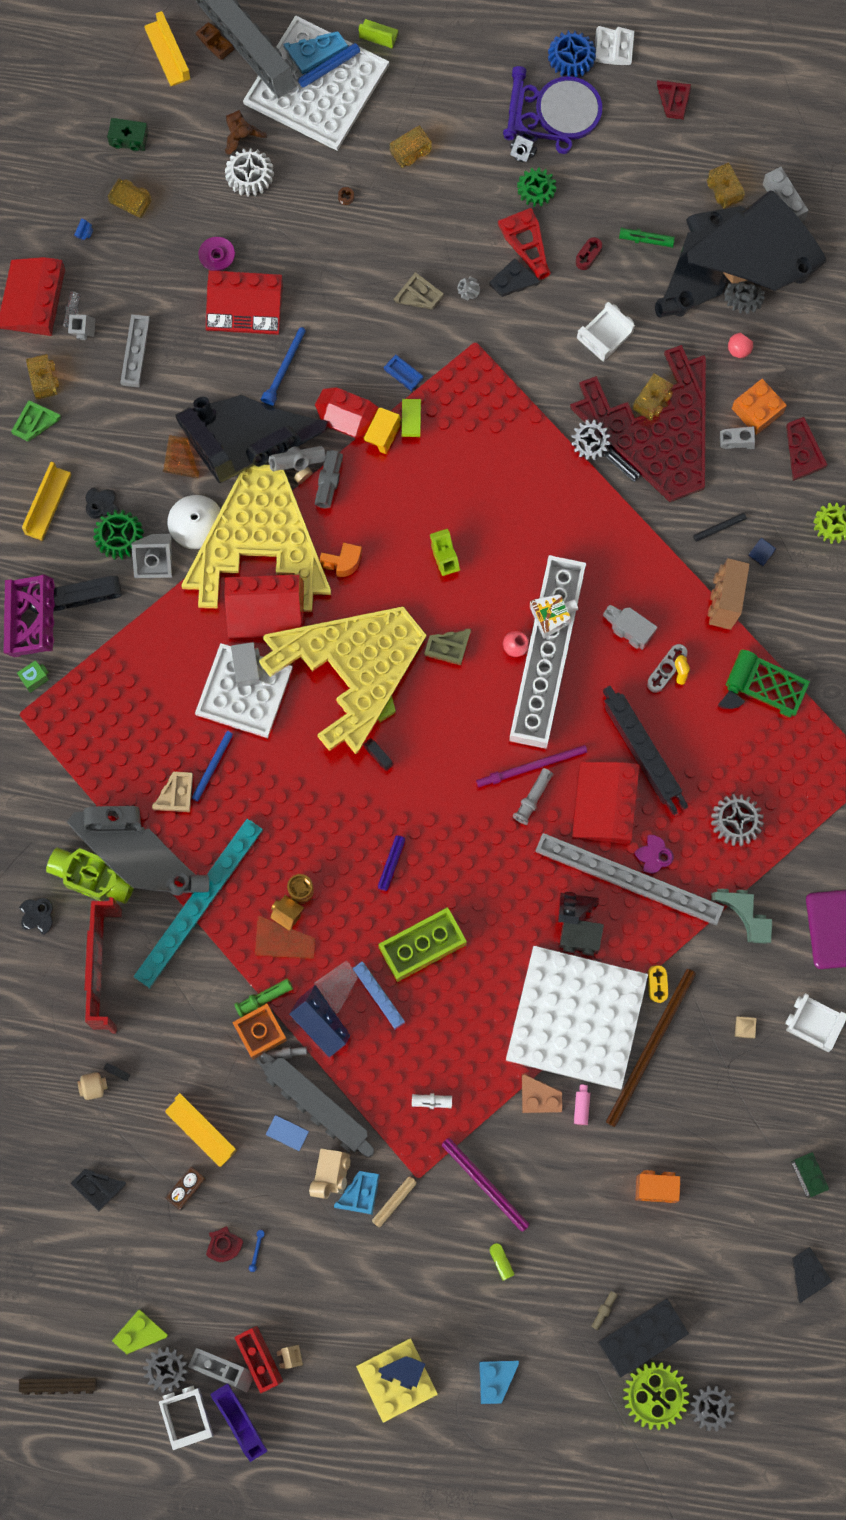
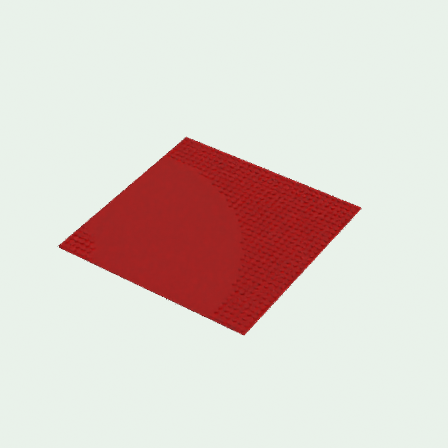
M478 343L470 345L405 398L421 399L420 437H402L401 424L387 454L380 452L377 445L365 441L364 437L356 438L339 452L343 454V460L339 471V483L334 491L331 508L325 509L315 505L319 487V474L324 465L292 490L319 561L321 552L340 557L343 543L362 547L359 566L349 576L337 577L336 569L327 570L322 566L331 589V595L313 594L312 612L303 613V627L404 607L426 634L425 640L392 694L396 713L382 722H379L377 719L364 741L365 743L368 739L372 738L394 763L389 770L385 771L363 745L359 752L355 754L344 740L329 751L318 738V734L347 714L336 699L350 688L328 661L314 671L311 670L302 657L289 664L293 666V670L268 738L195 714L220 643L232 646L254 642L255 648H259V653L262 657L273 651L263 639L264 637L228 638L224 596L226 577L276 575L277 557L240 555L239 573L220 572L218 609L199 608V590L182 589L183 579L20 712L22 720L97 807H139L141 827L150 829L195 875H207L246 819H249L263 829L261 835L197 923L258 994L286 978L290 980L293 990L282 994L266 1004H268L302 1046L307 1047L308 1053L416 1178H421L448 1154L442 1147V1143L447 1138H450L456 1145L460 1144L522 1089V1074H527L529 1077L534 1078L542 1071L506 1061L533 946L648 974L650 967L663 965L709 924V922L536 853V848L543 833L711 901V893L717 892V889H729V893H736V890H748L846 803V735L806 692L796 715H791L790 718L780 714V709L743 692L736 694L745 701L741 707L722 709L718 706L729 692L726 682L740 650H748L757 655L758 658L780 668L782 667L738 620L731 630L709 624L710 617L707 615L710 605L712 606L713 600H710L712 592L585 457H579L580 452L574 451L576 447L571 444ZM402 402L391 410V412L400 415L401 421ZM448 529L453 549L458 558L460 571L442 576L433 554L430 534ZM550 555L584 562L586 566L547 749L509 741L528 650L522 656L512 657L504 650L503 641L509 632L521 631L528 637L530 645L535 622L530 609V601L540 598L547 561ZM609 605L621 611L624 608L630 607L657 626L656 633L643 650L633 647L628 639L625 637L621 638L614 633L613 625L603 616ZM471 629L461 665L424 655L430 635H443L447 632L455 633ZM677 644L685 646L687 649V663L690 667L685 684L677 683L678 671H676L662 691L658 693L650 691L647 686L648 679L670 649ZM681 650L678 652L674 651L675 656L672 659L674 662L682 654ZM670 664L662 666V670L665 673L673 671ZM759 664L757 670L760 677L769 674L767 668ZM780 673L774 675L777 685L786 682L784 675ZM661 675L656 681H653L654 687H656L657 685L661 686L659 684L660 680L662 679ZM770 677L761 679L765 689L774 686ZM758 681L751 683L749 690L753 692L762 691ZM796 682L791 683L795 693L802 690ZM610 685L615 693L624 694L680 786L681 794L688 805V808L683 809L677 798L673 799L672 802L678 812L673 815L667 805L660 801L639 766L630 845L572 838L580 762L638 764L606 712L604 700L607 698L603 693V689ZM788 685L779 687L782 697L791 694ZM775 689L766 692L769 699L773 701L779 699ZM793 697L785 699L786 707L793 710L795 706ZM226 731L233 734L199 801L191 799L190 812L152 809V805L159 798L162 789L167 785L168 779L173 772L193 773L192 798ZM583 745L587 748V753L503 779L500 783L494 785L491 783L478 787L476 780L490 776V773L496 771L500 773ZM542 769H548L554 775L536 803V811H533L530 815L527 825L518 822L513 818V814L517 813L520 808L521 800L528 796ZM732 794H735L737 799L740 794H743V800L750 797L749 803L751 804L756 801L757 804L754 808H761V811L757 814L764 816L763 819L759 820L764 823L762 827H759L762 830L761 833H755L757 838L755 840L751 839L749 844L744 841L742 846H739L738 841H736L735 846H732V840L730 839L728 843H724L726 837L723 836L719 839L718 836L721 832L714 833L713 831L718 826L711 825V822L716 820L711 817L712 813H716L713 810L714 807H720L718 802L720 800L725 802V796H728L731 800ZM732 807L724 810L722 819L732 815ZM740 807L742 813L750 814L746 809ZM108 816L111 821L117 820L114 816ZM737 816L734 818V820H736L739 824L741 820H739ZM752 821L743 824V834L751 830ZM725 826L727 830L735 833L733 827ZM399 835L405 838V843L387 891H383L378 888V884L395 836ZM648 835L660 837L664 841L665 847L670 849L674 856L669 866L661 867L656 873L644 872L645 863L641 862L635 855L637 849L648 846ZM662 854L660 859L665 861L667 856ZM304 874L311 879L314 894L308 902L298 903L304 907L300 919L289 931L270 918L273 912L271 907L277 899L281 900L284 895L290 898L287 889L288 881L294 875ZM179 881L174 882L177 887L183 886ZM573 892L576 895L599 898L598 906L593 907L590 913L587 912L586 917L582 920L604 924L598 954L594 953V956L582 954L583 951L575 950L574 953L563 951V948H559L563 922H558L560 893ZM183 893L178 896L174 895V897L184 907L193 893ZM712 901L714 903L724 906L723 911L728 907L722 903ZM448 907L467 941L466 946L397 982L379 949V944ZM362 961L405 1021L396 1030L353 971V968ZM314 985L317 986L350 1034L346 1045L330 1057L289 1015L299 997ZM430 1093H434V1095L452 1096V1109L412 1107V1094L430 1095Z

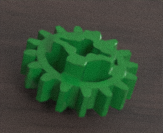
M538 167L537 171L531 168L530 173L525 170L524 176H520V182H517V188H519L518 195H521V200L526 199L527 205L532 202L533 207L537 203L542 207L544 201L548 204L550 198L553 199L554 192H556V180H552L553 174L547 175L546 169L541 172L540 167Z

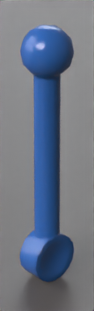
M263 1230L257 1231L258 1239L252 1264L249 1266L251 1272H255L257 1269L256 1261L261 1239L265 1235Z

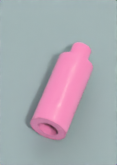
M580 1085V1092H576L574 1124L588 1125L591 1094L587 1092L588 1085Z

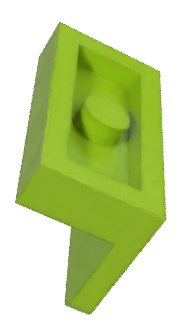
M365 19L363 24L359 25V38L393 49L399 34L397 29Z

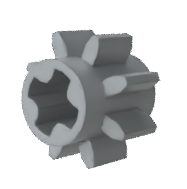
M471 276L468 279H462L458 284V294L467 301L469 298H476L480 293L477 279Z

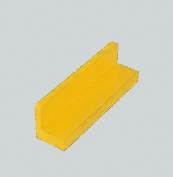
M160 11L156 13L157 21L145 25L144 28L170 86H174L190 80V73L163 12Z
M50 462L22 526L25 535L41 541L45 537L71 477L70 472L57 468L54 462Z
M179 1093L165 1113L219 1167H222L237 1150Z

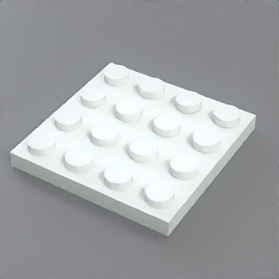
M220 643L195 714L268 738L293 666H286L272 677L262 667L263 677L260 678V684L237 687L231 646ZM257 659V665H258V666H261V665L259 664V660H260V659Z

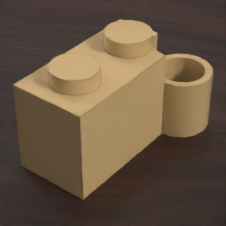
M320 1149L315 1181H312L309 1190L311 1197L327 1199L330 1193L343 1194L347 1185L346 1174L350 1167V1154Z

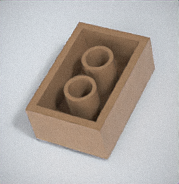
M728 558L724 565H720L719 572L715 573L713 583L716 585L711 593L710 600H713L712 606L710 605L707 615L710 617V625L731 630L742 614L750 564Z

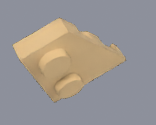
M173 772L168 779L167 785L162 789L159 798L152 805V809L190 812L193 773Z

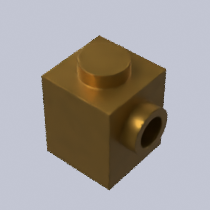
M284 895L281 900L277 899L272 905L271 909L273 912L270 918L290 931L300 919L304 907L299 905L294 899Z

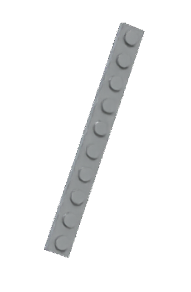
M544 833L535 851L714 925H717L724 908L722 905Z

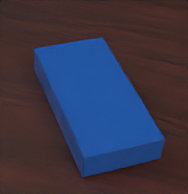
M396 354L384 366V370L411 392L424 379L422 374Z

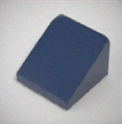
M761 538L748 556L761 566H764L775 553L776 548Z

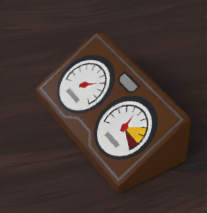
M190 1167L165 1198L181 1211L206 1179Z

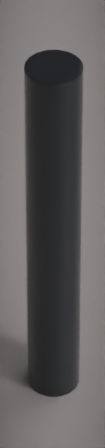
M741 513L693 535V538L696 542L746 520V515Z

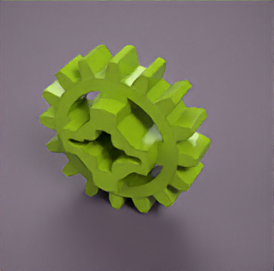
M828 503L827 508L822 506L820 511H817L815 515L817 518L813 521V523L817 524L814 530H819L817 536L823 535L824 542L827 538L830 539V544L834 540L840 543L842 538L846 541L845 505L840 508L838 503L834 507H832L831 503Z

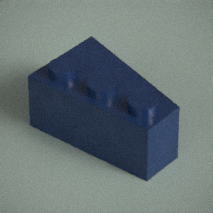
M316 985L299 997L289 1013L328 1057L346 1045L350 1038L348 1030L343 1026Z

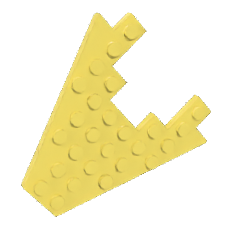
M254 465L241 472L182 583V589L199 590V608L218 609L220 572L239 573L240 555L277 557L276 575H300L304 580V612H312L313 594L331 595V589L285 471L273 472L270 469V465L260 467Z
M398 607L266 634L263 639L273 651L260 659L259 664L272 677L300 657L303 658L312 671L328 661L350 688L336 699L347 714L318 734V738L329 751L345 740L353 752L357 754L421 647L426 634L404 607Z

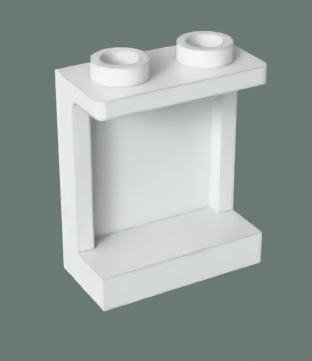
M607 302L604 310L586 327L582 326L578 330L577 339L604 362L634 332L635 325L633 320L628 316L625 317L616 305Z
M806 993L802 997L799 996L794 1004V1007H796L794 1015L790 1013L785 1024L788 1025L786 1031L827 1052L831 1051L846 1021V1014L842 1011L839 1013L809 998V995Z

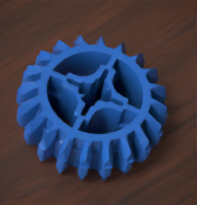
M568 30L566 35L561 32L560 37L556 36L548 49V60L551 62V68H555V73L561 71V77L564 74H567L569 77L571 75L578 77V74L583 77L585 72L588 73L590 71V67L594 66V61L596 60V49L593 47V41H589V36L584 37L583 32L578 35L576 30L573 34H570Z

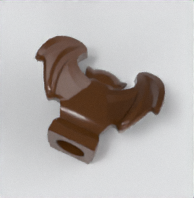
M240 110L226 116L227 125L231 132L227 137V148H225L227 155L232 154L239 145L238 141L248 135L267 138L266 132H262L255 126L247 123Z

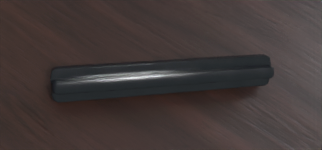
M587 428L582 434L587 433L590 428ZM592 437L585 438L591 442H598V440ZM607 445L609 452L603 451L604 456L632 481L638 480L641 475L640 472L611 446Z

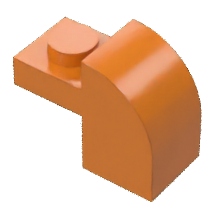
M343 543L340 557L321 552L320 564L327 570L336 569L337 577L349 576L359 566L362 547Z

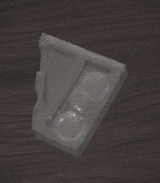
M345 961L315 982V985L335 1014L339 1013L358 976L348 961Z

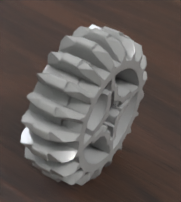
M732 794L731 800L728 796H725V802L720 800L718 802L720 807H714L713 810L716 813H712L711 817L716 820L712 821L711 825L718 826L713 831L714 833L721 832L718 836L719 839L723 836L726 837L724 843H728L730 839L732 840V846H735L736 841H738L739 846H742L744 841L749 844L751 839L755 840L757 838L755 833H761L762 830L759 827H762L764 823L759 820L763 819L764 816L757 814L761 811V808L755 809L754 807L757 802L749 803L750 797L743 800V794H740L738 799L735 794ZM732 807V815L722 819L724 810ZM740 807L746 809L750 814L742 813ZM736 816L739 820H741L739 824L736 820H734ZM752 821L751 830L743 834V824ZM725 826L733 827L735 833L727 830Z

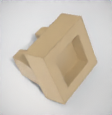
M299 1345L282 1348L277 1351V1356L282 1355L284 1363L279 1364L280 1368L288 1369L303 1365Z

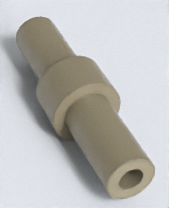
M611 1291L605 1303L599 1307L597 1311L599 1313L591 1326L598 1331L604 1319L610 1315L611 1307L618 1296L616 1293Z

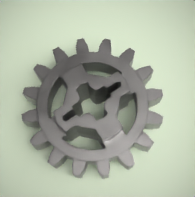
M586 420V425L580 422L581 428H574L577 434L571 436L575 438V441L571 444L577 446L574 451H580L579 457L586 455V460H590L591 456L593 460H597L598 455L604 457L603 451L609 452L607 445H612V442L608 441V438H611L612 435L607 434L610 430L609 428H603L605 423L600 422L598 424V420H593L591 423L590 420ZM587 428H590L587 433L582 434ZM592 437L598 440V442H591L585 438ZM602 445L599 450L595 451L596 447Z
M166 1347L165 1352L158 1348V1354L151 1352L153 1358H146L145 1361L149 1365L143 1367L144 1370H148L144 1378H150L147 1384L151 1385L154 1383L155 1391L161 1387L162 1393L166 1391V1388L172 1392L174 1385L179 1388L181 1387L179 1381L186 1380L182 1375L188 1373V1370L183 1369L187 1362L181 1361L184 1357L183 1354L176 1355L178 1350L175 1349L171 1353L170 1347ZM161 1356H168L164 1362L157 1361ZM175 1360H176L177 1363H178L179 1372L175 1370V1367H174V1362H175ZM168 1364L171 1374L166 1373L163 1375V1370L159 1366H166ZM152 1368L156 1369L158 1375L156 1379L153 1376ZM171 1377L175 1379L169 1384H163L166 1378Z
M706 1386L705 1392L699 1389L700 1395H693L696 1401L690 1402V1405L694 1406V1410H691L690 1414L696 1415L693 1421H700V1428L706 1425V1431H710L711 1427L718 1431V1426L726 1428L725 1421L731 1423L732 1420L729 1418V1415H734L735 1412L730 1411V1408L735 1405L728 1402L731 1399L730 1395L724 1396L726 1390L722 1389L718 1392V1386H714L713 1391H711L710 1386ZM715 1394L719 1396L720 1399H717L715 1401L712 1400L708 1395ZM702 1400L704 1403L703 1409L699 1412V1404ZM709 1403L717 1406L715 1408L716 1415L713 1412H708L710 1408ZM725 1406V1414L722 1416L721 1410ZM707 1417H713V1419L716 1422L709 1423L704 1419Z

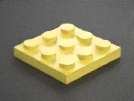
M411 1338L356 1366L383 1423L438 1395L425 1367L417 1388L413 1386L411 1390L400 1386L401 1381L393 1379L390 1382L382 1379V1374L378 1372L379 1368L405 1356L421 1361Z

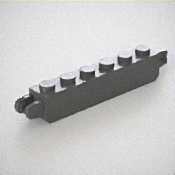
M263 1053L256 1062L265 1071L266 1081L273 1087L277 1085L281 1088L282 1091L280 1093L287 1100L292 1098L296 1101L297 1104L295 1106L302 1113L307 1111L312 1115L310 1120L318 1127L322 1124L327 1129L325 1133L333 1140L337 1137L342 1142L340 1144L342 1148L348 1153L351 1150L354 1153L358 1150L366 1157L373 1156L374 1148L366 1141L368 1138L367 1130L284 1058L274 1059L266 1053Z

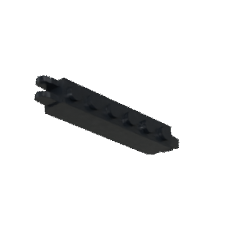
M611 685L604 688L603 693L607 698L604 700L606 712L660 801L667 805L673 815L678 813L676 806L672 802L675 798H677L683 809L688 808L681 794L680 786L624 694L615 693Z

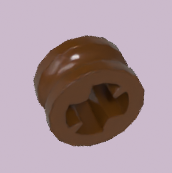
M349 187L341 188L338 192L339 202L343 205H350L354 201L353 190ZM343 194L349 195V199L343 198Z

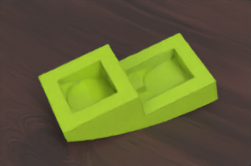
M402 399V437H420L421 399Z

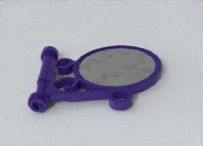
M521 66L513 67L512 77L514 81L509 107L508 127L503 130L505 139L513 140L517 133L524 131L538 138L555 140L556 150L561 154H567L572 148L571 140L583 138L597 127L602 115V101L599 93L590 83L572 76L559 77L547 83L539 92L533 85H527L522 88L527 70ZM528 90L533 91L535 95L532 97L526 96L525 101L533 102L537 99L536 114L528 112L521 115L524 93ZM526 118H533L535 123L529 124L527 129L522 121ZM540 122L541 126L550 134L531 130L535 129ZM559 141L566 142L569 147L566 149L561 148Z

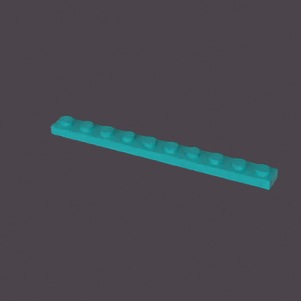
M249 819L245 820L207 873L209 877V891L194 892L133 976L136 980L149 989L152 987L263 832L261 827Z

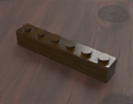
M97 1378L19 1379V1392H22V1395H30V1392H35V1395H43V1392H48V1394H55V1392L68 1394L73 1391V1394H81V1391H86V1394H93L94 1391H97Z

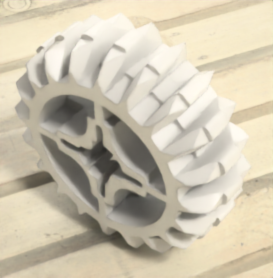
M243 148L241 154L236 151V157L231 156L230 161L226 163L225 177L229 181L228 185L233 187L234 192L239 191L240 195L245 192L248 197L250 193L256 196L257 191L263 193V188H269V184H272V177L274 176L273 164L270 158H266L265 153L260 154L258 149L253 152L250 148L249 152H246Z

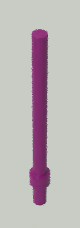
M583 745L500 773L496 771L490 773V776L476 780L478 787L491 783L494 785L500 783L503 779L587 753V748Z

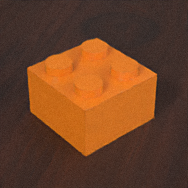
M761 379L734 400L732 410L748 427H754L755 435H757L784 414L787 405Z
M268 1004L232 1022L252 1060L287 1041Z
M643 1170L641 1174L636 1176V1201L679 1202L680 1176H675V1172H663L661 1175H655V1171Z

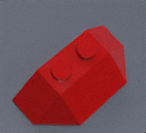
M337 387L323 389L315 403L320 419L328 421V428L353 438H360L366 435L379 409L371 401Z

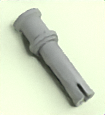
M545 768L542 769L528 796L521 800L520 808L517 813L513 814L515 820L525 825L529 823L530 815L537 809L536 803L554 775L551 771Z

